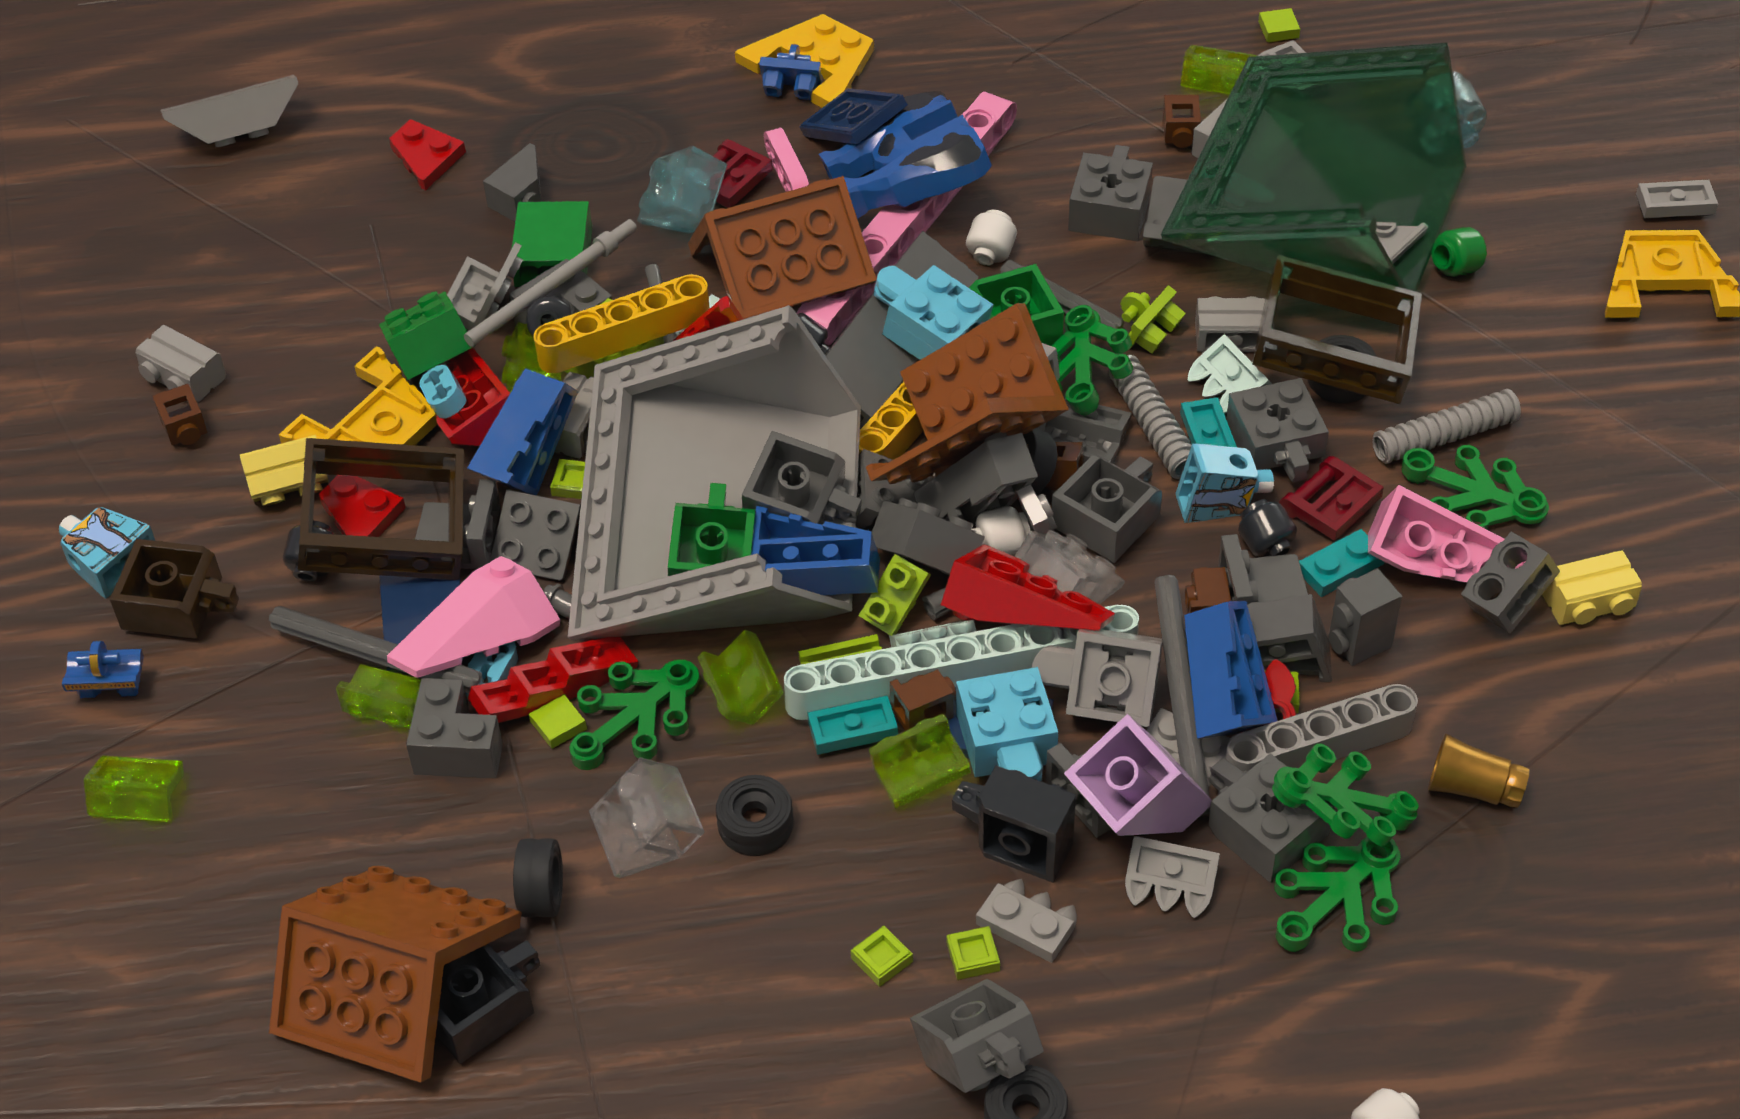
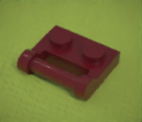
M726 139L718 146V151L695 172H689L681 179V185L691 195L699 193L730 208L738 203L773 170L772 159Z
M1329 456L1320 463L1319 470L1294 493H1287L1280 499L1279 503L1285 508L1290 518L1298 517L1335 541L1382 498L1384 487L1337 457ZM1338 480L1313 504L1308 502L1329 481Z

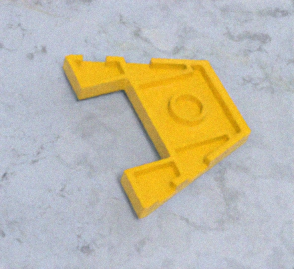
M821 14L735 51V61L741 66L759 74L761 72L759 67L761 57L777 58V53L789 54L791 44L799 45L800 55H810L811 61L821 62V75L825 81L812 91L811 102L823 108L847 88H851V83L855 76L860 75L874 51V40Z
M1626 230L1605 310V318L1639 317L1641 302L1638 290H1710L1717 317H1740V292L1737 290L1739 284L1732 275H1726L1722 270L1720 258L1699 230Z
M376 346L354 366L356 375L359 378L377 387L332 429L301 414L279 434L281 444L316 435L317 439L416 445L437 425L436 413L422 393L413 384L410 385L405 380L401 370L395 364H391L387 360L385 352Z

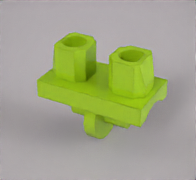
M1169 285L1151 305L1149 304L1150 296L1145 292L1141 294L1130 292L1122 298L1120 303L1121 309L1124 312L1122 319L1125 322L1135 321L1129 333L1132 340L1131 348L1135 343H1138L1153 354L1167 336L1164 331L1153 323L1157 321L1169 332H1172L1186 313L1171 301L1177 291Z
M894 554L879 580L878 592L871 593L858 616L890 636L896 635L908 613L915 606L916 600L931 574L900 555Z

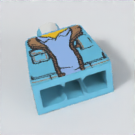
M1192 444L1175 495L1185 523L1239 516L1250 505L1254 493L1272 492L1274 477L1270 469H1256L1251 452L1246 448Z
M104 507L96 508L83 520L74 515H69L62 520L59 526V533L63 536L60 544L69 565L105 599L113 593L136 539L155 541L149 525Z

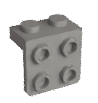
M515 242L500 273L467 256L447 294L466 329L471 330L497 312L500 305L493 301L501 304L512 282L506 276L514 278L523 261L522 258L517 256L522 245Z

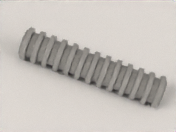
M1127 355L1133 365L1132 373L1126 378L1115 379L1110 370H1108L1109 377L1113 380L1115 387L1118 388L1120 395L1123 396L1125 403L1128 404L1130 411L1133 412L1135 419L1138 420L1139 426L1143 429L1144 434L1148 437L1149 442L1163 461V465L1168 469L1170 476L1180 479L1192 446L1190 440L1185 436L1184 431L1180 428L1179 423L1175 420L1174 415L1170 412L1169 407L1165 404L1164 399L1160 396L1159 391L1155 388L1154 383L1150 380L1139 359L1134 355Z
M1507 388L1501 390L1500 393L1495 392L1490 394V396L1480 397L1479 400L1474 399L1469 401V403H1461L1458 407L1452 406L1448 410H1440L1437 414L1431 413L1427 417H1419L1416 421L1410 420L1406 424H1398L1395 428L1388 427L1385 431L1379 430L1373 435L1375 454L1382 463L1388 464L1393 459L1396 461L1403 459L1404 454L1410 449L1422 448L1430 450L1435 448V446L1445 445L1446 442L1451 443L1456 441V439L1466 438L1467 435L1472 436L1477 434V432L1487 431L1488 428L1493 429L1498 427V425L1508 424L1509 421H1517L1521 414L1520 402L1515 393Z

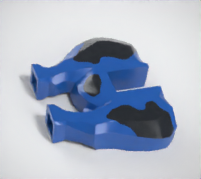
M931 91L905 96L904 99L908 105L857 145L847 143L839 150L819 153L829 179L844 176L857 218L863 216L871 209L887 205L906 207L922 199L949 192L979 179L991 168L992 164L986 149L975 129L969 126L963 115L957 116L951 100H947L944 93L941 91ZM870 170H874L873 173H871V174H869V175H867V176H864V177H860V176H862L863 174H865L866 172H868V171H870Z

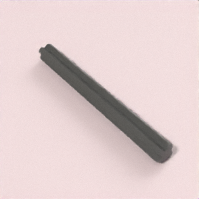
M1174 575L1160 576L1155 579L1154 584L1180 766L1209 796L1201 738L1197 739L1188 647L1179 584ZM1210 807L1200 816L1210 814Z
M282 606L275 607L269 615L268 620L271 622L273 629L403 671L387 662V655L398 644ZM463 665L421 677L463 680L464 689L467 693L470 692L471 686L480 685L484 682L480 671Z

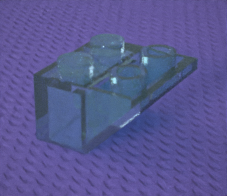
M695 146L657 158L649 171L651 179L647 191L644 192L639 202L641 210L637 221L642 224L685 233L694 232L704 214L714 209L727 164Z

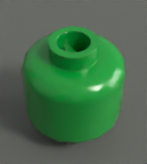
M1472 227L1446 230L1438 235L1432 248V260L1436 267L1446 276L1453 277L1474 273L1481 269L1487 255L1484 238L1479 231Z

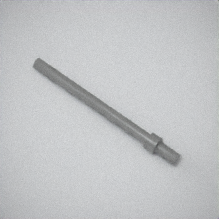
M628 219L611 232L604 231L594 238L593 244L465 333L464 339L471 347L475 346L599 257L609 256L619 248V243L637 231L636 224L631 219Z

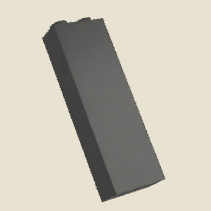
M924 231L919 234L894 265L916 280L935 265L968 288L979 278L966 264L960 262ZM874 292L825 354L861 406L860 429L902 382L903 378L900 371L916 363L918 358L882 335L889 306L876 298Z

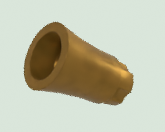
M1445 734L1435 760L1428 790L1454 793L1496 805L1500 802L1504 805L1518 808L1527 786L1530 769L1521 765L1511 764L1509 759L1490 754Z

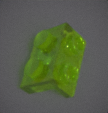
M944 714L924 719L917 723L915 727L896 736L886 737L869 749L874 772L895 809L971 773L969 762L951 734L949 722Z

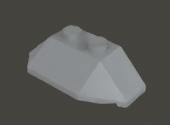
M290 75L161 109L160 111L164 120L208 144L214 142L216 147L226 146L236 142L235 136L248 133L249 138H255L268 134V128L276 125L298 85V80L295 75Z

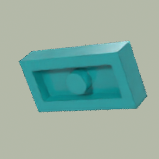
M1218 397L1181 403L1180 415L1191 444L1237 447Z
M1362 529L1299 561L1304 580L1320 597L1336 590L1344 581L1363 576L1385 563L1368 553V535Z
M888 695L807 712L808 724L817 755L898 738V726Z

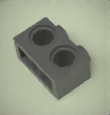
M1511 531L1503 542L1498 543L1494 547L1490 558L1480 571L1469 578L1461 595L1475 613L1511 634L1559 574L1560 570L1548 552ZM1525 562L1521 567L1515 569L1519 563ZM1500 593L1497 598L1490 600L1493 595Z

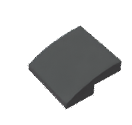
M1063 396L1069 410L1048 421L1044 432L1049 433L1055 442H1083L1084 463L1092 455H1099L1114 464L1129 427L1132 413L1098 405V408L1093 413L1080 415L1071 409L1066 397Z

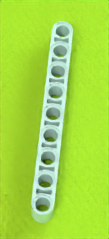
M1126 605L1105 607L1114 612L1115 616L1111 623L1102 628L1103 630L1138 635L1139 614L1135 609ZM1012 624L797 665L790 668L784 676L785 710L788 715L795 719L808 720L807 712L887 695L890 701V681L898 679L900 684H903L915 676L925 675L937 669L943 677L948 676L955 687L956 681L1029 669L1032 668L1035 656L1046 646L1052 645L1075 649L1079 629Z

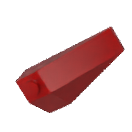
M471 348L439 364L446 365L456 377L466 396V403L459 412L451 417L439 418L436 415V421L452 444L480 446L509 397L510 392L476 350Z
M985 544L953 562L941 606L953 610V615L967 621L977 620L1101 630L1111 623L1115 616L1114 612L1079 592H1062L1058 590V580L1049 575H1043L1042 577L1034 576L1028 572L1030 564Z

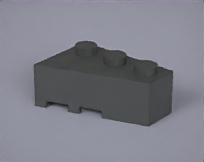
M999 432L985 438L984 443L915 491L914 496L917 503H924L941 510L939 515L941 519L949 521L950 517L954 516L976 525V519L980 513L1004 506H1011L1018 499L1016 491L1031 485L1038 475L1023 434L1007 436L1006 433Z
M1312 594L1247 604L1264 670L1267 669L1274 659H1277L1284 663L1290 672L1319 675V682H1332L1330 642Z

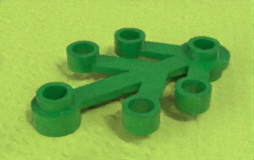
M1079 305L1072 308L1066 314V332L1052 347L1057 348L1060 378L1057 382L1061 392L1063 387L1060 382L1075 368L1076 383L1068 388L1065 397L1074 412L1080 415H1089L1098 408L1099 395L1092 383L1091 361L1109 368L1115 379L1126 378L1132 373L1133 365L1126 354L1120 353H1124L1131 348L1132 340L1126 329H1115L1102 324L1097 311L1088 305ZM1091 336L1107 341L1112 352L1091 344ZM1075 342V348L1061 360L1060 356Z
M1462 445L1456 451L1455 465L1461 470L1468 471L1472 478L1470 479L1434 466V456L1425 449L1413 448L1404 454L1402 473L1408 481L1419 484L1430 480L1463 492L1446 498L1442 496L1434 497L1430 500L1433 503L1451 512L1490 502L1500 505L1501 507L1488 511L1472 510L1467 513V520L1480 522L1481 524L1477 525L1487 530L1490 525L1514 519L1525 524H1536L1547 517L1549 505L1545 495L1536 488L1525 487L1516 472L1517 466L1511 459L1499 458L1495 460L1490 477L1479 459V450L1471 445ZM1493 480L1506 484L1509 492L1497 488Z
M681 659L670 661L661 669L632 670L630 664L616 662L608 670L610 685L613 688L624 690L631 685L653 687L645 693H602L594 685L582 687L577 693L579 708L583 712L595 713L599 710L622 711L595 732H582L572 740L570 754L574 766L581 770H592L600 766L604 760L603 747L637 720H639L638 733L632 739L633 753L640 760L652 759L658 752L655 736L657 705L668 696H670V709L663 715L664 729L672 736L684 734L689 727L688 715L685 711L686 697L690 696L699 684L698 668L692 662ZM618 674H626V676L622 678L615 677ZM588 697L596 698L593 701H585ZM674 719L682 720L678 724L670 723ZM644 743L651 744V745H650L649 747H647V748H640V747H639L641 744H644Z
M1320 743L1314 745L1306 755V762L1300 768L1282 767L1274 776L1272 790L1281 803L1291 808H1298L1305 804L1328 823L1335 834L1345 839L1351 838L1357 829L1360 828L1373 843L1379 846H1386L1395 836L1396 830H1406L1418 815V802L1411 794L1405 791H1399L1384 797L1348 789L1355 780H1362L1371 769V763L1368 758L1356 751L1350 752L1341 764L1342 769L1327 784L1312 781L1318 772H1327L1336 761L1335 753L1328 746ZM1325 801H1329L1338 811L1336 812ZM1360 808L1379 812L1380 816L1372 819Z
M1366 837L1358 846H1325L1321 843L1307 845L1304 849L1302 863L1310 872H1297L1290 868L1280 870L1275 878V892L1282 898L1291 899L1296 897L1300 890L1326 891L1302 913L1289 911L1279 917L1275 933L1277 942L1287 951L1296 952L1304 949L1310 943L1313 928L1343 901L1346 925L1343 929L1342 943L1350 951L1359 952L1364 950L1369 942L1370 930L1364 924L1360 884L1370 875L1375 894L1370 908L1372 920L1380 925H1388L1396 919L1398 903L1392 897L1390 872L1397 868L1400 860V851L1395 841L1391 839L1386 846H1379ZM1319 855L1323 859L1316 861L1311 859L1309 856ZM1372 855H1380L1383 858H1376ZM1328 863L1354 864L1347 872H1322L1328 867ZM1288 880L1293 882L1295 885L1288 887L1283 885L1281 882ZM1384 906L1390 909L1391 912L1383 913L1377 908ZM1288 933H1295V934L1299 935L1300 937H1297V938H1295V937H1290V936H1288L1287 934H1288ZM1358 933L1363 938L1356 940L1351 938L1349 934Z

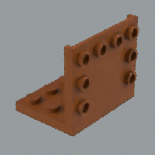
M844 176L830 180H819L788 192L727 209L720 208L704 214L688 242L692 257L699 255L704 246L711 244L727 296H729L743 319L788 305L794 307L873 284L877 280Z
M1025 303L1014 304L900 371L927 441L890 462L871 463L866 466V470L871 481L888 480L889 484H896L909 478L912 483L929 477L933 479L984 443V439L999 432L1006 433L1007 436L1019 433L1024 435L1069 410Z
M371 866L361 874L344 877L343 881L331 886L320 887L317 889V892L282 906L269 1033L421 1083L430 1078L432 1072L444 965L519 929L522 912L505 907L506 903L498 899H478L468 896V892L461 888H440L431 885V881L423 877L406 878L396 875L393 869L385 866Z

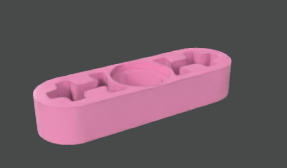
M778 128L764 132V143L768 157L772 159V165L785 192L809 185L807 176L784 130Z

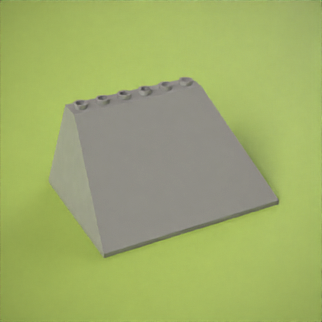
M788 305L595 365L568 638L572 641L819 620L852 612L853 594L820 595L782 583V574L774 567L765 570L766 560L757 553L668 576L667 568L675 503L708 504L710 483L726 484L725 506L742 508V493L771 431L837 453L845 460V480L842 487L846 488V493L857 497L861 406L792 307ZM834 518L833 521L826 520L827 522L856 528V523Z

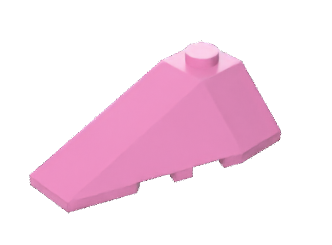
M1398 485L1381 502L1368 533V553L1404 572L1468 582L1472 575L1480 571L1490 558L1494 547L1498 543L1503 542L1504 538ZM1525 562L1519 563L1515 569L1521 567Z
M500 556L471 573L387 655V662L419 678L461 665L463 657L483 652L487 657L499 653V646L517 641L520 646L532 643L559 627L560 618L532 572L514 563L512 560Z

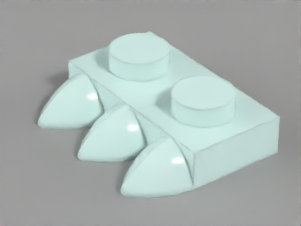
M1225 334L1195 360L1189 370L1187 379L1189 382H1195L1208 378L1204 385L1202 396L1207 398L1223 394L1219 402L1224 413H1227L1229 393L1272 384L1255 365H1252V362Z
M963 620L891 635L889 638L891 647L975 632L976 628L974 620Z

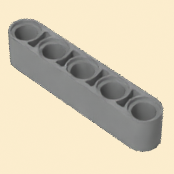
M1388 685L1239 733L1228 742L1226 761L1244 772L1245 770L1249 771L1271 753L1287 767L1300 768L1306 762V755L1318 743L1328 746L1335 753L1336 759L1348 756L1353 751L1361 752L1401 739L1412 730L1418 702L1417 695L1406 685Z

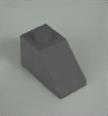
M531 143L483 180L487 207L514 222L516 221L518 202H542L536 148Z

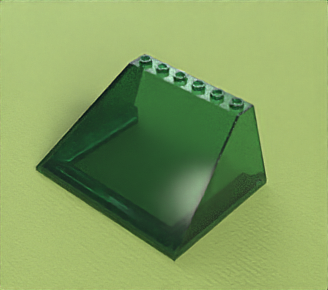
M1448 43L1248 57L1161 233L1162 239L1271 274L1277 256L1281 255L1416 292L1432 254L1434 241L1440 234L1467 167ZM1377 222L1396 223V226H1419L1421 223H1425L1429 226L1426 234L1394 263L1390 260L1375 232L1378 227ZM1403 297L1401 298V299L1410 301V305L1412 304V301H1413V300L1406 299V298H1403Z

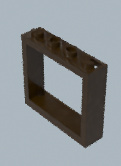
M1278 255L1268 282L1252 365L1400 404L1412 374L1422 293ZM1279 294L1289 295L1400 325L1395 361L1273 329ZM1403 297V298H1406V299L1413 300V301H1412V306H1409V305H1410V301H1407V300H1404V299H1401V298Z
M306 438L298 571L459 580L463 550L464 449ZM316 474L449 483L448 541L312 533Z

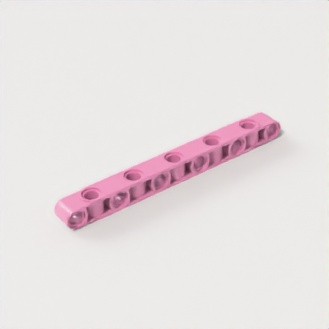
M982 92L962 114L969 126L975 129L988 156L1012 126L1017 113V104L988 92ZM962 187L922 199L906 207L887 205L881 209L862 232L876 278L881 269L887 266H894L907 248L922 231L926 232ZM876 282L804 303L796 314L804 313L824 326L828 331V337L824 343L829 346L873 294Z

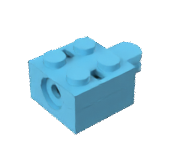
M935 265L917 280L896 266H887L879 271L874 288V296L889 306L882 335L919 360L974 329L982 321L986 322L989 320L994 305Z
M1038 667L956 681V714L974 777L991 775L994 767L997 765L1008 770H1018L1032 779L1041 781L1042 765L1047 763V750L1058 745V729Z

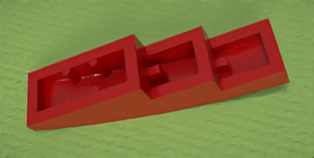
M605 637L550 648L545 661L511 667L508 678L505 680L471 686L468 699L478 714L497 715L498 723L527 716L529 713L563 694L571 700L577 697L578 691L584 686L594 685L600 687L610 682L608 670L616 662H626L631 665L633 670L637 667L639 661L621 637Z

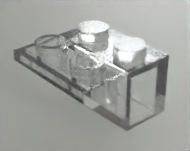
M1048 530L1047 533L1030 531L1014 556L1030 564L1028 569L1030 574L1039 577L1049 575L1058 580V590L1062 592H1079L1098 604L1109 598L1125 583L1122 578L1114 573L1116 567L1111 562L1097 555L1093 557L1086 551L1088 545L1072 534H1067L1066 537H1063L1051 530Z
M639 758L589 810L613 874L618 878L679 859L705 833L678 768L644 758Z

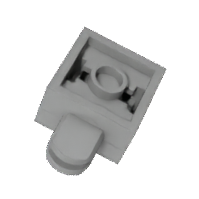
M1079 629L1075 649L1052 645L1046 646L1035 656L1032 668L1038 667L1043 685L1069 689L1066 714L1119 722L1128 714L1140 726L1149 727L1153 717L1163 641L1162 638L1103 629ZM1107 705L1117 706V708L1107 707Z

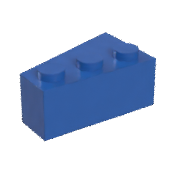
M525 368L520 378L515 382L513 390L467 469L490 480H496L499 484L537 496L578 390L562 381Z
M756 506L751 555L757 553L766 560L765 570L772 567L782 574V583L820 595L878 592L880 557L872 531L827 521L821 525L804 521L800 515L790 513L789 517L769 513L768 508Z
M1228 601L1184 615L1197 739L1233 735L1278 721L1247 602Z

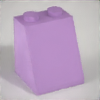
M1128 714L1064 773L1119 836L1183 832L1211 806L1212 800L1170 753Z

